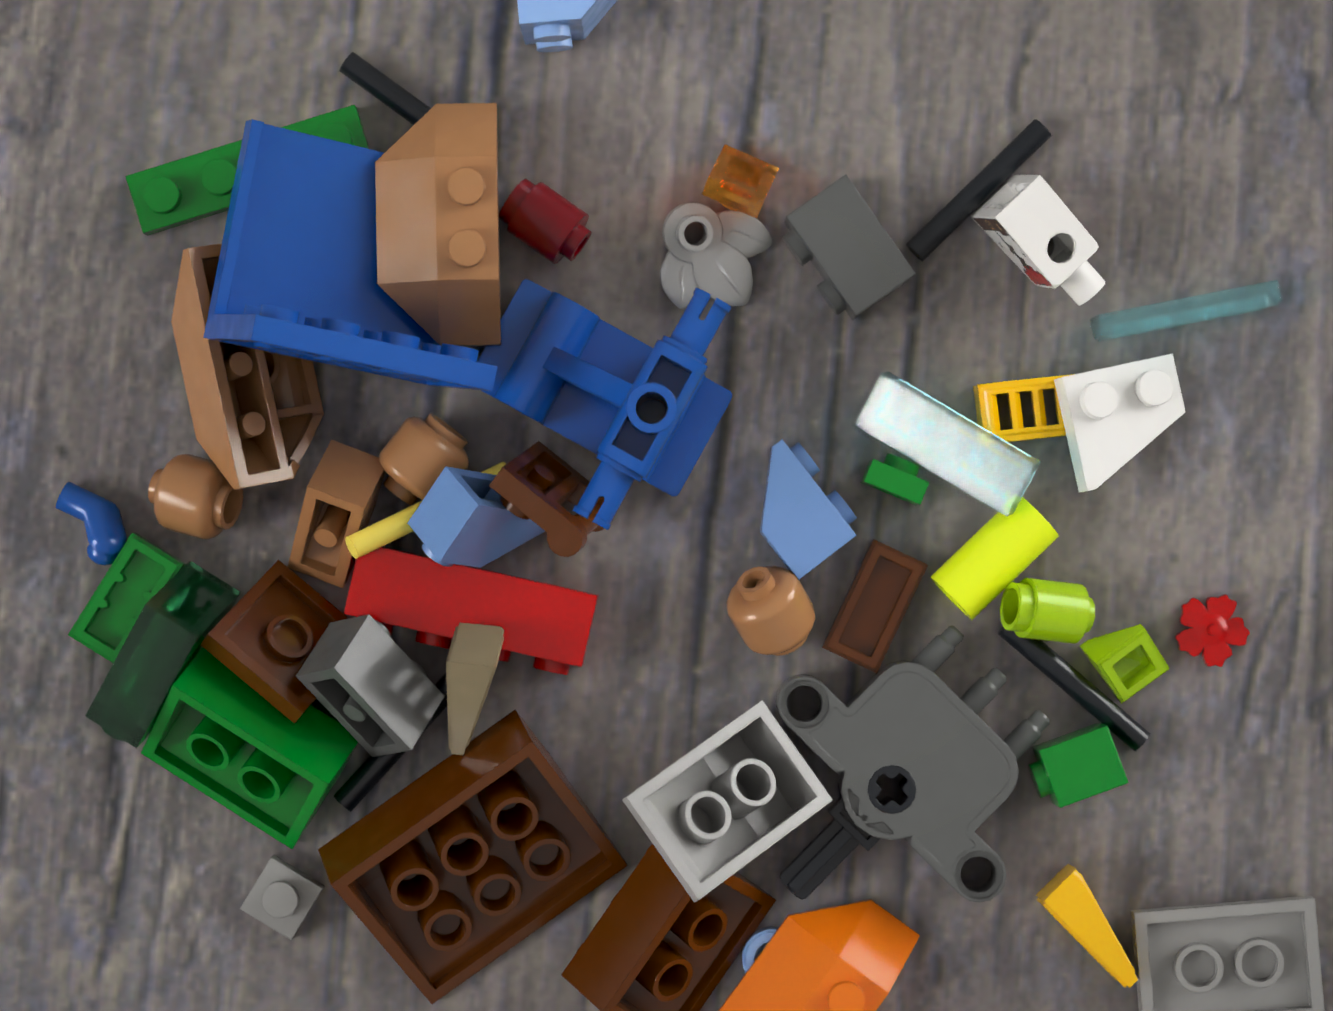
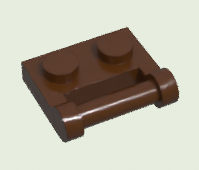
M540 441L503 466L489 485L501 495L500 501L507 510L519 518L531 519L547 532L549 548L559 556L569 557L575 555L585 546L588 534L592 531L597 532L604 529L592 522L604 502V497L599 498L588 519L578 513L572 515L561 506L566 500L574 506L577 505L590 481Z

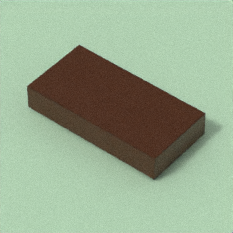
M872 539L824 640L822 648L877 673L928 565Z

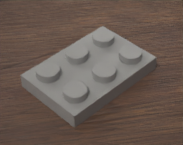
M1298 896L1130 910L1135 972L1138 978L1136 983L1139 1011H1325L1314 897Z

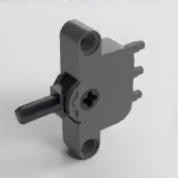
M949 626L941 635H937L912 661L901 660L891 662L878 670L845 705L822 682L813 676L804 674L791 676L779 687L775 703L777 712L785 724L840 776L838 782L840 797L827 809L834 819L799 853L779 876L786 888L801 900L806 899L859 844L869 851L881 838L888 840L904 838L949 885L969 901L979 903L990 901L999 895L1005 886L1007 874L1004 863L975 831L1010 796L1018 779L1019 769L1017 760L1041 737V732L1050 724V719L1040 710H1036L1002 740L978 716L1007 681V677L997 668H992L985 677H980L959 698L934 673L954 653L955 647L963 640L964 635L955 626ZM800 686L814 688L820 697L819 709L816 714L807 719L795 718L787 710V697L792 690ZM899 773L902 774L903 778L898 785L904 793L899 799L895 801L890 796L884 797L881 801L876 799L881 791L880 786L876 783L879 776L885 774L892 779ZM980 856L987 858L992 868L988 881L978 887H969L963 884L960 874L964 863L972 857Z

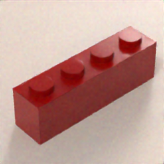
M381 547L356 559L344 614L355 617L370 614L373 619L382 623L388 629L390 635H392L394 625L417 630L416 642L450 649L456 626H459V622L500 626L504 629V641L499 661L509 662L511 652L534 656L533 668L568 675L570 665L582 667L584 664L599 595L471 566L453 564L451 567L438 564L427 556Z

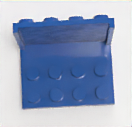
M247 120L203 338L433 387L493 391L497 366L477 362L478 350L442 343V346L439 345L377 284L375 162L384 152L264 124L262 121Z

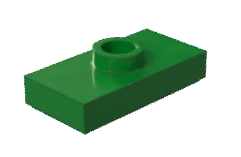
M132 532L68 635L118 667L123 666L186 564L139 534Z

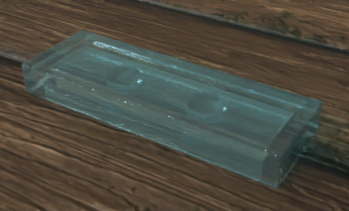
M1278 280L1099 314L1091 318L1090 322L1094 340L1097 339L1100 342L1269 309L1279 305L1278 302L1282 301Z
M889 371L880 374L855 424L858 428L1005 516L1014 514L1041 463L1038 459Z

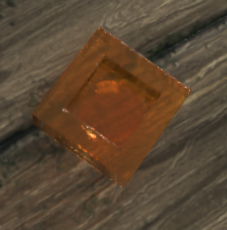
M724 144L710 172L702 195L718 201L730 210L740 211L757 219L779 168Z

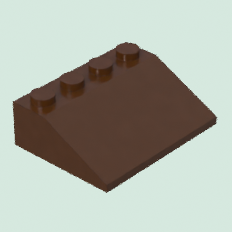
M516 710L471 740L465 749L464 755H450L318 849L330 885L431 1004H434L628 866L625 859L551 755Z

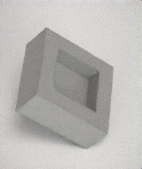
M273 855L240 909L292 940L325 886Z

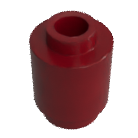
M528 179L522 180L511 192L499 213V218L508 224L507 231L553 264H557L563 257L570 261L574 260L582 251L592 233L585 227L589 215L543 182L535 185Z

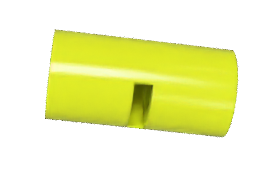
M1017 493L930 578L958 609L969 619L973 620L1009 583L1015 580L1043 553L1059 535L1051 524L1025 498Z

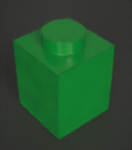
M1100 722L1032 746L1037 761L1028 764V768L1036 791L1040 798L1050 795L1052 803L1059 808L1129 783L1107 725Z

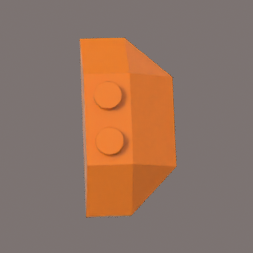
M872 899L788 914L718 1011H876L889 994L920 935Z

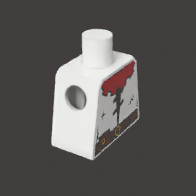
M1012 175L970 215L1035 285L1052 289L1061 286L1078 306L1089 301L1105 285L1106 281L1087 261L1099 248L1097 242L1041 175ZM1052 238L1054 242V250L1051 256L1049 257L1047 252V246L1050 239Z

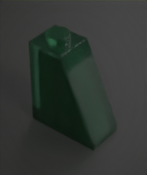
M189 561L145 604L85 717L100 725L104 732L112 738L125 741L137 748L150 734L172 685L201 650V643L207 634L231 610L241 592L194 562Z

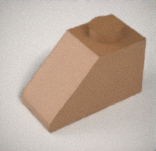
M331 439L307 486L288 568L344 588L355 558L347 548L345 538L368 527L385 474L379 457Z

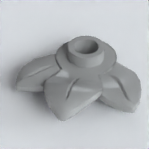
M687 202L680 204L670 211L662 228L663 241L668 250L660 268L662 288L667 297L679 309H683L689 304L694 295L693 291L695 288L711 294L710 297L716 300L718 298L730 306H744L750 299L753 286L752 269L747 259L768 249L772 245V238L760 221L740 209H730L716 213L713 209L701 203ZM699 222L703 227V236L699 242L689 244L684 236L685 229L690 223Z

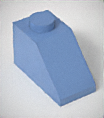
M445 466L407 523L423 542L422 549L425 554L438 564L447 567L456 564L481 568L542 534L545 530L531 519L519 518L504 507L500 501L501 495L489 486L496 475Z

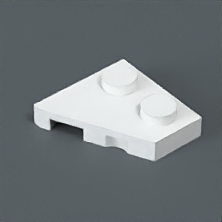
M1173 353L1054 379L1079 493L1097 489L1186 412Z

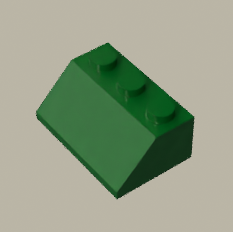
M202 647L172 685L141 754L282 844L293 849L343 772L358 742L337 719L324 714L312 705L294 724Z

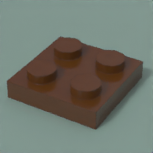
M277 560L207 634L201 646L295 724L317 699L296 677L297 673L330 622L349 618L280 560Z

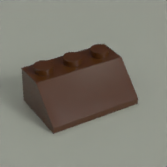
M652 843L561 975L600 1011H700L744 948L748 939L753 935L776 902V899L736 872L694 903Z

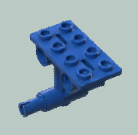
M525 279L521 282L501 318V345L486 346L477 361L497 366L493 391H481L597 455L596 458L601 462L578 504L574 506L572 511L588 519L599 498L604 497V502L592 522L606 530H609L610 523L634 480L638 482L643 480L670 496H678L732 399L731 391L706 378L704 373L708 368L706 366L708 359L703 356L724 317L730 312L732 307L716 298L706 318L700 320L699 318L709 302L711 294L695 288L693 291L694 295L671 336H663L661 340H657L652 348L601 320L599 316L556 292H551L531 280Z

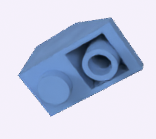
M781 439L770 449L760 533L786 567L799 580L856 536L849 524L856 520L857 517L836 490L826 496L812 477L820 469L801 444L798 442L789 448Z

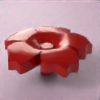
M1223 594L1219 597H1208L1205 606L1196 598H1191L1187 603L1182 604V614L1179 622L1181 625L1191 628L1184 629L1175 636L1178 649L1186 651L1193 657L1198 656L1202 652L1203 661L1206 666L1216 665L1222 667L1225 659L1232 656V649L1228 644L1244 646L1247 644V637L1250 634V631L1244 626L1242 618H1231L1236 609L1237 602L1231 600L1228 595Z

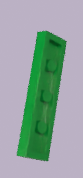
M355 104L281 127L370 149ZM242 140L125 176L143 234L147 236L228 211Z

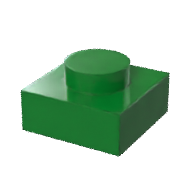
M887 453L883 463L875 459L869 461L860 483L916 506L921 504L930 482L917 477L920 466Z

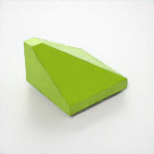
M1141 624L1089 639L1080 645L1086 657L1121 704L1170 669L1148 632Z

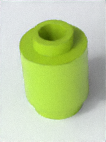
M1024 578L1020 583L1011 582L1006 586L1001 598L1000 618L1004 629L1014 631L1019 638L1075 644L1082 639L1085 633L1091 630L1095 620V604L1082 584Z

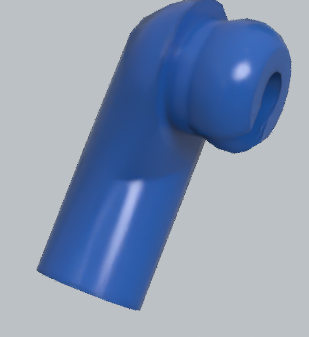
M71 482L66 483L58 497L56 509L84 521L89 542L87 547L89 558L99 565H111L127 541L119 508L112 501Z

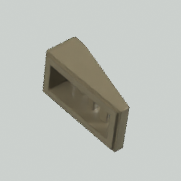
M459 622V626L455 628L446 660L448 742L451 754L464 755L465 749L472 738L502 649L504 629L500 626Z

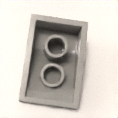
M762 700L622 799V801L695 903L832 802L833 799Z

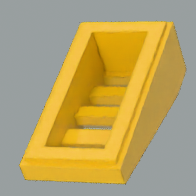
M1069 375L1002 381L973 386L980 446L1066 436L1054 379ZM1054 389L1058 424L1047 425L1043 391ZM1030 392L1034 427L1024 428L1020 393ZM1000 395L1008 396L1011 429L1000 430L997 396Z
M1067 864L1036 894L1038 897L1036 900L1124 988L1126 986L1131 988L1138 981L1135 969L1082 874L1075 867Z

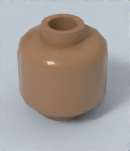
M429 413L425 419L415 416L408 417L380 452V464L389 475L383 483L384 486L409 505H413L417 498L423 500L445 466L464 470L468 468L469 458L464 450L468 441L452 426L432 413Z
M181 454L173 457L164 469H158L153 474L148 488V498L154 504V513L158 523L166 529L200 539H210L218 536L223 530L230 529L237 521L242 509L243 489L234 490L212 460L190 454Z
M780 566L754 567L747 570L731 589L726 602L728 616L744 643L753 652L763 655L780 656L794 652L807 640L815 621L813 604L801 582L788 568Z

